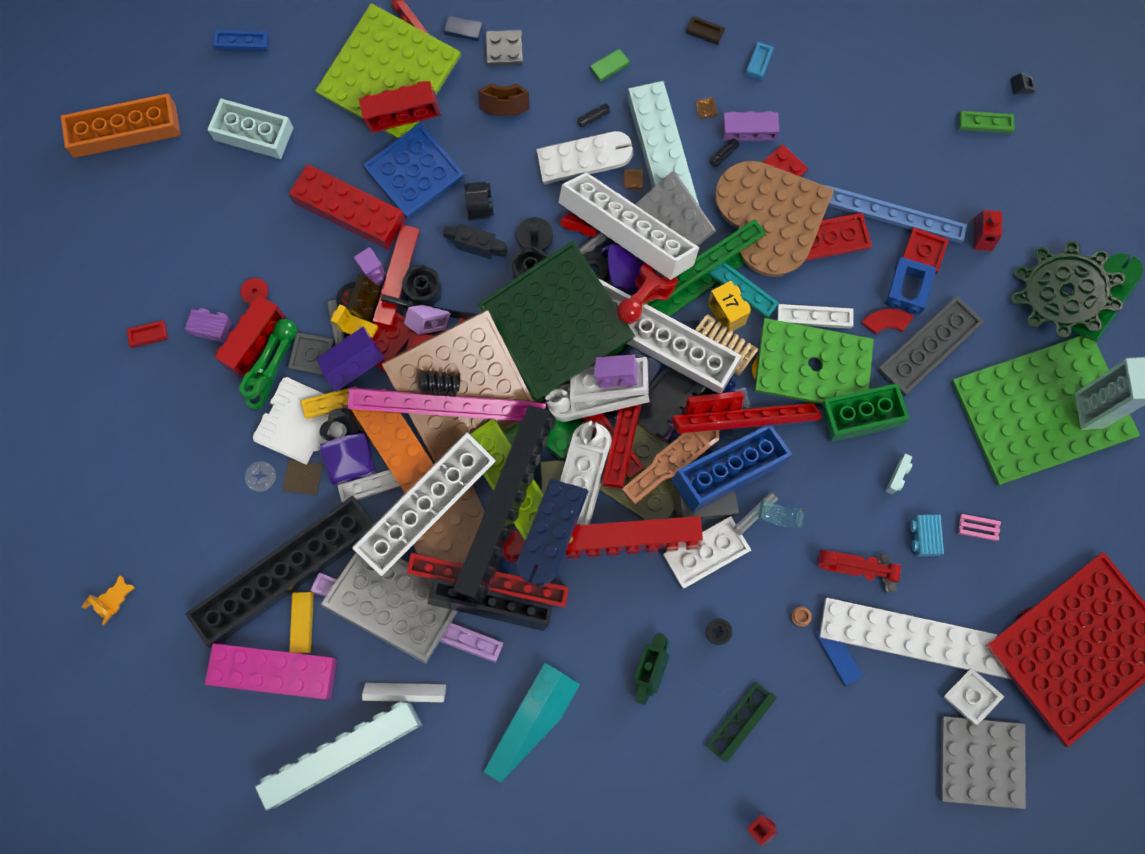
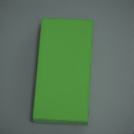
M618 49L591 65L590 70L599 82H602L627 67L629 60Z

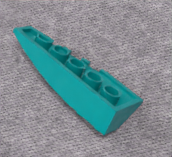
M545 663L492 755L484 773L501 783L560 721L580 684Z

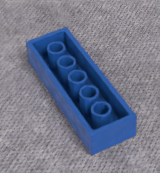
M766 425L677 470L671 481L692 513L783 466L792 456V453L772 425Z

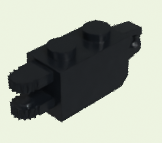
M462 224L459 227L456 226V228L445 226L444 237L450 239L451 243L455 244V247L461 251L491 259L492 255L503 257L507 254L506 243L496 239L495 234Z

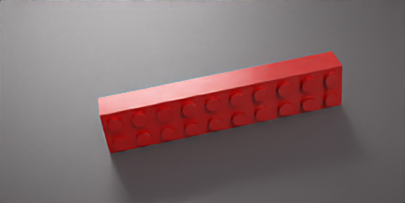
M701 516L575 526L571 536L573 541L568 544L564 556H567L568 559H578L579 555L595 558L603 553H607V556H618L619 552H627V555L639 554V551L646 550L647 553H657L658 549L674 552L678 551V548L686 547V550H697L698 546H702L703 542ZM518 530L511 531V536L504 546L502 557L509 561L510 564L517 563L525 543Z

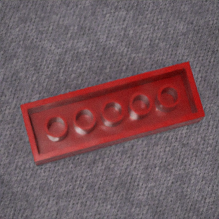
M309 164L306 165L289 192L294 204L386 250L389 249L400 231L401 225L406 221L402 210Z

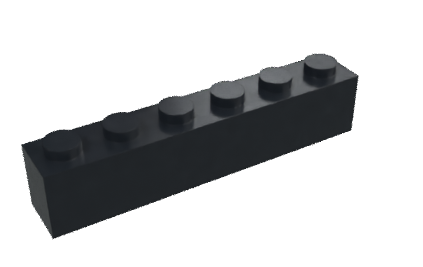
M435 578L431 585L427 602L429 605L544 631L549 626L552 611L551 605L488 591L487 596L483 598L481 603L463 597L453 591L456 584L454 582Z

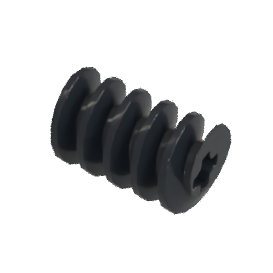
M420 369L419 389L421 394L424 395L426 389H428L429 395H432L433 391L436 390L437 396H440L442 391H444L445 396H448L449 392L452 391L453 397H456L460 388L461 374L458 373L455 378L454 372H451L449 377H447L445 371L442 372L441 376H439L438 371H435L432 376L430 370H427L424 375Z

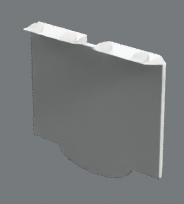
M288 377L283 378L274 397L270 401V404L273 405L270 413H265L262 416L261 422L253 434L254 442L307 465L313 451L321 450L320 444L329 442L322 439L319 434L320 427L324 422L328 421L329 414L306 420L300 400L323 395L324 393Z

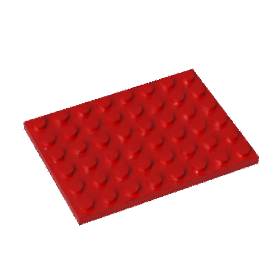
M1104 552L1095 556L985 645L1064 747L1072 745L1145 683V601Z

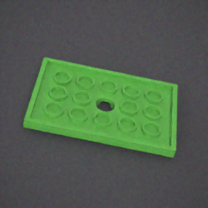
M764 318L754 392L823 405V400L827 398L869 390L874 339ZM809 359H819L822 364L821 369L813 371L808 365Z

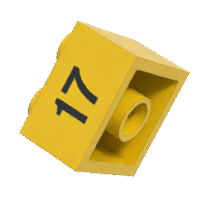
M732 281L712 290L707 303L717 321L721 322V327L727 326V331H734L744 326L751 311L748 302L743 301L740 296L739 287L737 285L734 286Z

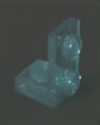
M761 500L758 518L782 528L802 529L805 509L783 507L767 500Z

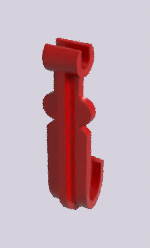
M820 549L819 555H817V566L823 570L858 577L864 574V577L869 581L874 580L876 576L885 577L887 581L899 583L901 565L889 563L888 565L878 564V560L875 557H869L865 561L861 556Z

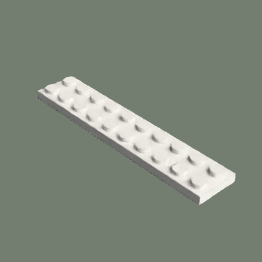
M825 598L820 638L965 670L972 668L979 673L1011 679L985 646L997 634Z

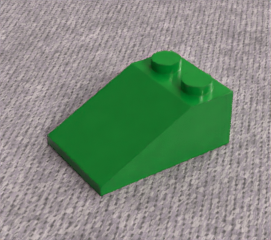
M582 418L566 422L555 419V426L549 433L548 444L544 449L559 461H564L565 463L573 433L580 425L584 424Z

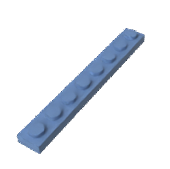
M824 185L834 189L828 204L829 207L854 214L863 213L864 217L910 230L915 227L960 244L964 240L967 224Z

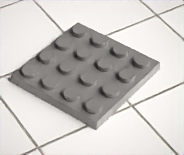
M674 171L670 172L635 204L696 246H699L716 232V229ZM653 268V270L658 276H664L662 273Z
M941 717L940 801L1026 809L1025 724L982 720L975 727L965 718Z

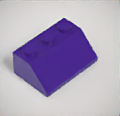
M363 326L318 357L317 361L325 378L337 392L386 357Z

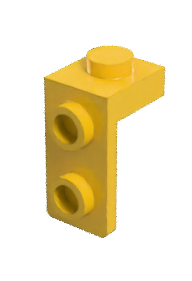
M339 305L337 310L333 312L332 319L330 320L337 330L349 335L364 326L373 338L378 329L377 325L351 315L349 310L342 305Z

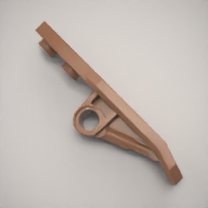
M719 430L683 433L657 454L653 463L623 487L621 491L633 505H636L664 480L673 478L677 470L691 464L719 441Z

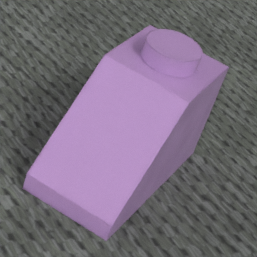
M425 305L408 307L404 324L418 335L446 330L451 313Z

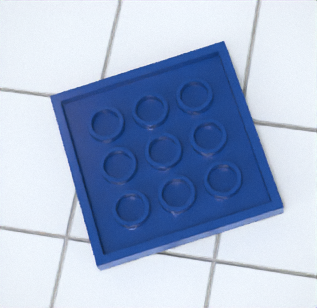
M420 123L363 164L364 169L397 208L403 211L407 219L465 177L461 169Z

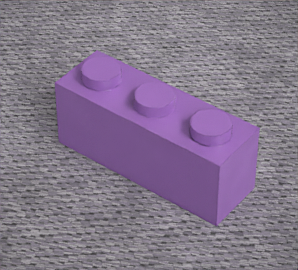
M731 111L724 113L722 120L723 141H730L731 139H737L738 141H776L779 135L778 112L765 111L755 113L748 111L746 113H737Z

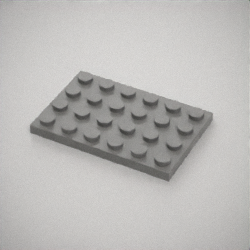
M356 552L321 603V606L427 664L458 611L427 604L434 579L408 574L409 562L399 558L381 576Z

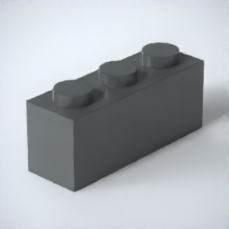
M735 491L692 513L681 495L674 499L677 518L701 516V520L729 518L739 514Z

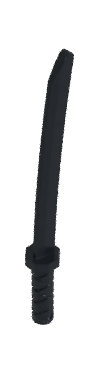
M382 294L381 297L382 302L406 308V311H408V307L425 305L412 302L411 299L406 301ZM425 305L451 313V318L467 320L477 315V313Z

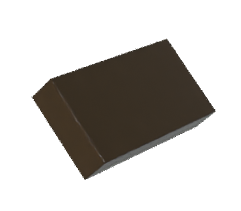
M692 16L686 34L719 45L725 27Z

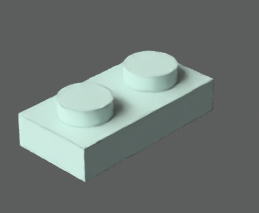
M905 453L899 459L885 490L886 492L894 494L897 490L900 491L905 483L902 479L905 474L909 473L912 467L910 463L912 456Z

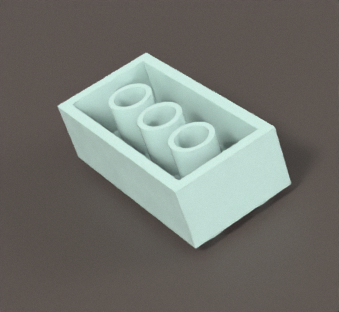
M220 99L207 130L215 141L281 159L293 126L288 117Z

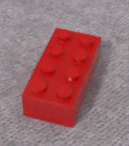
M420 81L411 86L404 85L392 91L384 90L380 94H369L359 99L363 120L371 133L441 116L438 99L430 81Z
M258 295L256 299L250 302L247 312L239 318L236 328L230 331L224 345L218 348L215 358L225 369L243 379L245 374L251 371L262 355L270 335L273 334L275 323L281 319H286V317L276 304Z

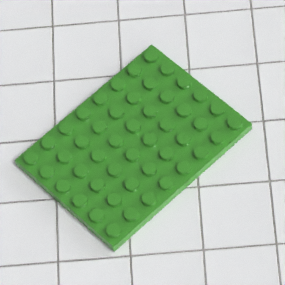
M1079 336L951 381L997 486L1140 436L1130 414L1104 429L1081 430L1075 393L1109 370L1095 341Z

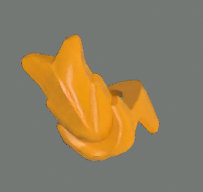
M119 576L115 585L110 587L105 594L100 595L98 598L89 595L82 608L86 609L92 604L96 613L104 618L102 625H105L118 612L127 594L134 590V586L126 585L124 578Z

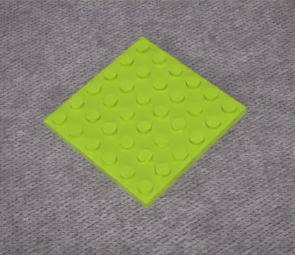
M371 3L315 92L363 119L359 99L369 94L376 95L384 90L392 91L404 85L411 86L420 81H430L437 95L459 60L461 52ZM419 122L383 131L399 139L417 126Z

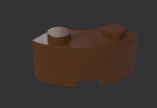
M490 83L478 90L479 108L490 115H520L522 112L529 110V91L518 84L497 86Z

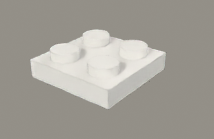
M972 668L944 696V699L975 727L1004 698L998 690Z

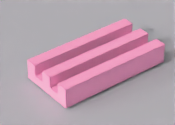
M961 514L958 534L999 541L998 533H1000L999 526L1001 521ZM964 520L993 525L994 528L964 522ZM963 527L993 532V535L963 530Z

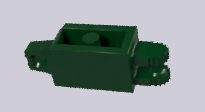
M662 633L655 635L651 645L645 644L634 676L633 683L636 685L635 691H637L635 701L642 705H646L649 696H653L654 693L657 694L670 656L667 653L669 641Z

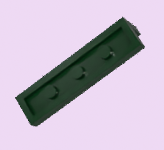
M755 682L705 746L721 760L728 762L777 697L773 693L767 692ZM755 689H758L765 695L760 703H752L751 694ZM749 698V704H744ZM753 705H758L753 711ZM742 706H750L751 715L747 719H740L739 710ZM735 715H737V719H736V720H732V718H733ZM729 722H737L738 731L734 735H727L726 726ZM728 737H733L728 743ZM717 738H725L726 747L721 753L712 746Z

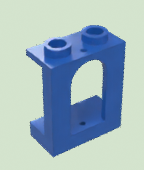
M900 257L895 264V274L889 295L884 303L889 304L892 308L905 309L911 314H921L926 308L936 267ZM905 274L923 279L919 295L914 300H907L902 296L901 287Z

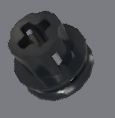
M722 618L712 620L706 627L707 639L715 645L727 643L732 636L730 623ZM717 627L723 632V635H720L718 638L713 633V630H716Z

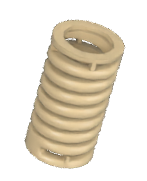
M709 314L704 317L695 330L742 355L740 363L734 372L738 377L758 351V348L751 345V343L744 345V338L738 341V334L733 335L732 330L727 331V326L721 327V322H716V319Z

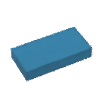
M757 42L746 70V75L762 80L774 47Z

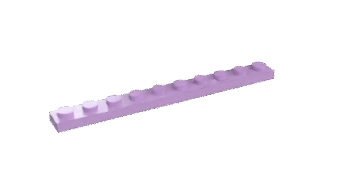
M319 573L311 588V592L325 598L338 579ZM453 623L450 624L440 641L494 663L497 662L503 647V642Z

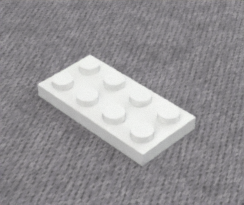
M647 357L636 358L638 363L637 385L629 387L599 388L594 378L595 364L570 380L571 402L576 403L649 394Z
M731 516L702 532V546H698L697 550H686V547L678 548V551L663 554L682 589L751 551L743 535H738L733 530L736 524Z

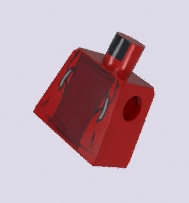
M983 210L974 217L973 250L992 252L1002 236V212Z

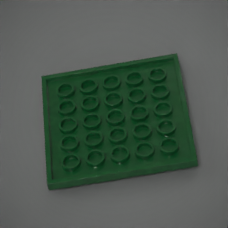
M573 240L477 304L482 312L488 310L517 369L538 401L594 365L596 357H606L636 337L629 325L623 323L618 318L616 305Z

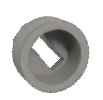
M334 422L329 428V433L335 438L344 437L347 433V428L340 422Z

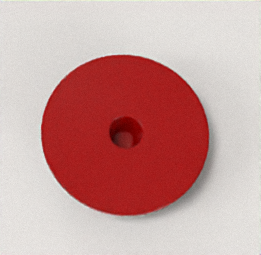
M251 278L244 282L240 293L243 300L250 304L258 295L266 299L269 289L266 282L262 279Z

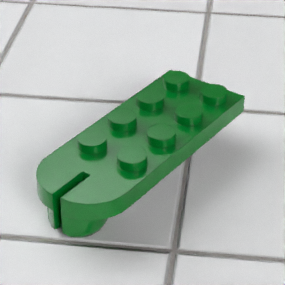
M1121 253L1109 257L1104 263L1103 268L1108 273L1121 272L1125 275V282L1111 289V295L1120 299L1124 304L1143 276V264L1138 258L1133 256L1130 261L1129 254ZM1101 311L1098 317L1102 322V328L1098 332H1090L1082 324L1072 326L1071 331L1097 342L1118 312Z

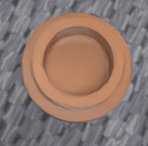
M797 607L793 610L791 619L795 625L804 627L811 622L812 615L806 607Z

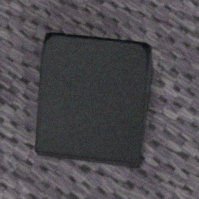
M1020 72L1010 79L1013 94L1035 92L1032 76Z

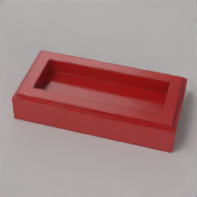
M164 320L126 329L129 347L131 348L168 340Z

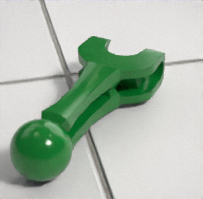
M281 319L275 323L273 334L270 335L261 357L252 367L251 371L245 374L239 386L241 395L245 397L247 406L252 410H259L264 406L269 397L271 384L274 382L279 364L285 352L291 346L290 342L296 338L298 329L296 324L290 319ZM280 341V345L272 361L270 362L267 369L264 370L272 352L274 351L275 347ZM259 396V402L256 404L251 403L252 399Z

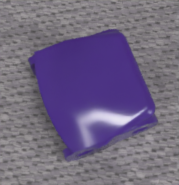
M620 245L606 246L601 251V255L608 258V271L612 283L610 285L626 294L637 293L639 289L635 284V280L640 275L639 270L641 266L646 262Z
M366 432L339 437L325 444H320L323 461L332 485L346 483L376 473Z

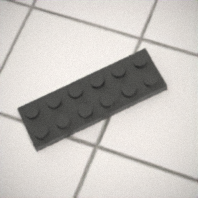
M956 296L877 370L891 384L898 383L901 394L905 397L979 328L984 321Z

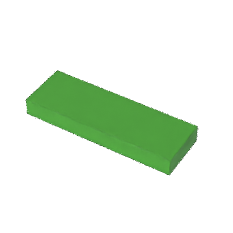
M960 111L959 130L1013 133L1015 130L1014 114Z

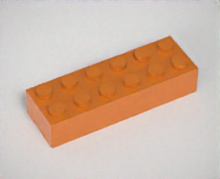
M169 93L61 115L65 148L74 158L181 136L176 104Z
M351 409L402 490L406 493L434 464L400 412Z

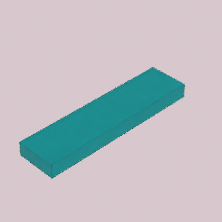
M727 263L722 264L708 274L721 285L732 281L734 286L737 285L739 287L740 296L743 301H747L749 306L765 318H768L779 304L778 301Z

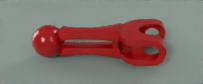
M647 263L643 264L639 270L640 275L635 280L639 290L630 299H625L619 303L617 307L618 318L625 324L636 323L642 316V307L654 299H668L679 279L674 277L670 280L667 277H660L653 272V267Z

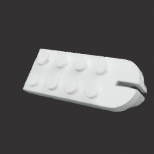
M614 131L537 149L543 184L576 178L586 172L593 174L625 166L633 156L630 138L625 133Z
M570 383L560 386L546 396V404L549 411L556 420L562 422L650 402L649 395L645 394L572 403L570 400Z
M592 421L580 425L574 431L560 480L586 488L589 491L576 523L577 525H590L612 442L609 431L604 426ZM596 427L595 438L592 439L594 428Z

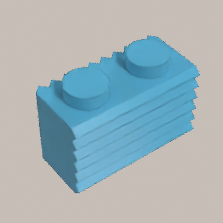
M916 515L910 521V530L914 532L912 550L915 552V556L943 555L941 515Z

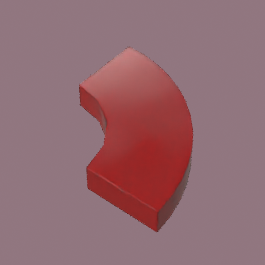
M883 309L870 314L862 321L861 325L875 335L885 329H896L903 332L914 316L898 309Z

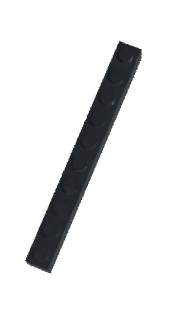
M528 405L453 591L463 597L482 603L483 598L488 594L489 583L496 574L497 563L503 556L505 543L511 536V528L518 519L519 508L526 499L527 488L533 481V473L536 466L540 464L541 453L548 444L550 431L555 426V417L549 410Z

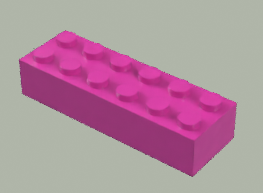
M212 644L205 685L331 700L337 659Z

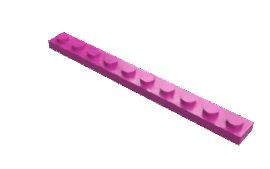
M349 388L348 409L513 421L523 420L528 405L542 409L546 407L545 402L467 396L453 397V395L445 396L441 394L437 396V394L429 395L427 393L422 395L421 393L361 388Z

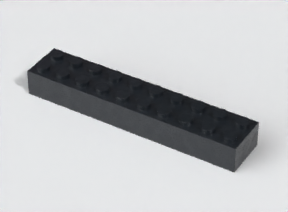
M352 495L190 609L185 615L206 647L212 648V644H220L351 551L353 545L374 523L358 500Z

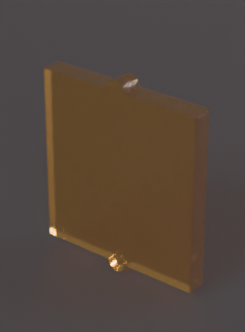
M289 460L287 472L284 474L283 491L317 496L319 482L322 481L320 477L323 465L310 462L306 465L296 460Z

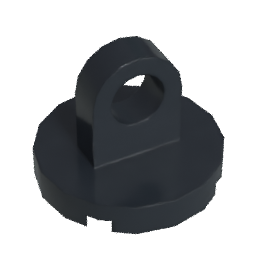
M527 218L517 228V241L522 248L536 247L544 251L552 243V227L542 218Z
M346 408L332 410L328 416V421L324 422L320 427V437L327 441L336 439L327 434L331 424L334 422H340L346 426L347 433L345 436L358 434L357 422L355 419H352V413Z

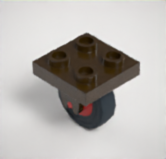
M358 275L356 282H350L340 289L336 299L337 307L339 305L345 306L351 315H356L360 319L373 323L382 289L365 275Z

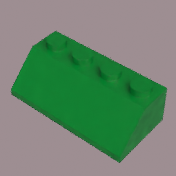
M898 383L823 400L825 426L830 442L903 427L910 419Z

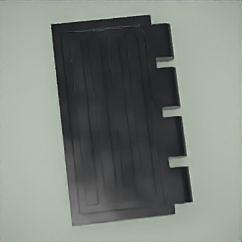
M667 366L648 387L650 402L641 405L637 424L655 438L657 435L664 438L672 430V427L668 424L671 423L673 425L672 417L684 415L681 409L685 411L687 397H694L693 395L702 396L708 388Z

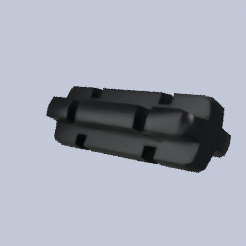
M603 104L600 108L597 107L586 113V116L579 117L577 119L579 126L583 128L588 125L587 123L591 124L602 118V115L609 114L610 107L608 104Z
M731 139L728 145L723 146L716 153V156H712L709 160L711 165L717 167L721 164V161H724L732 154L733 150L740 146L738 140Z

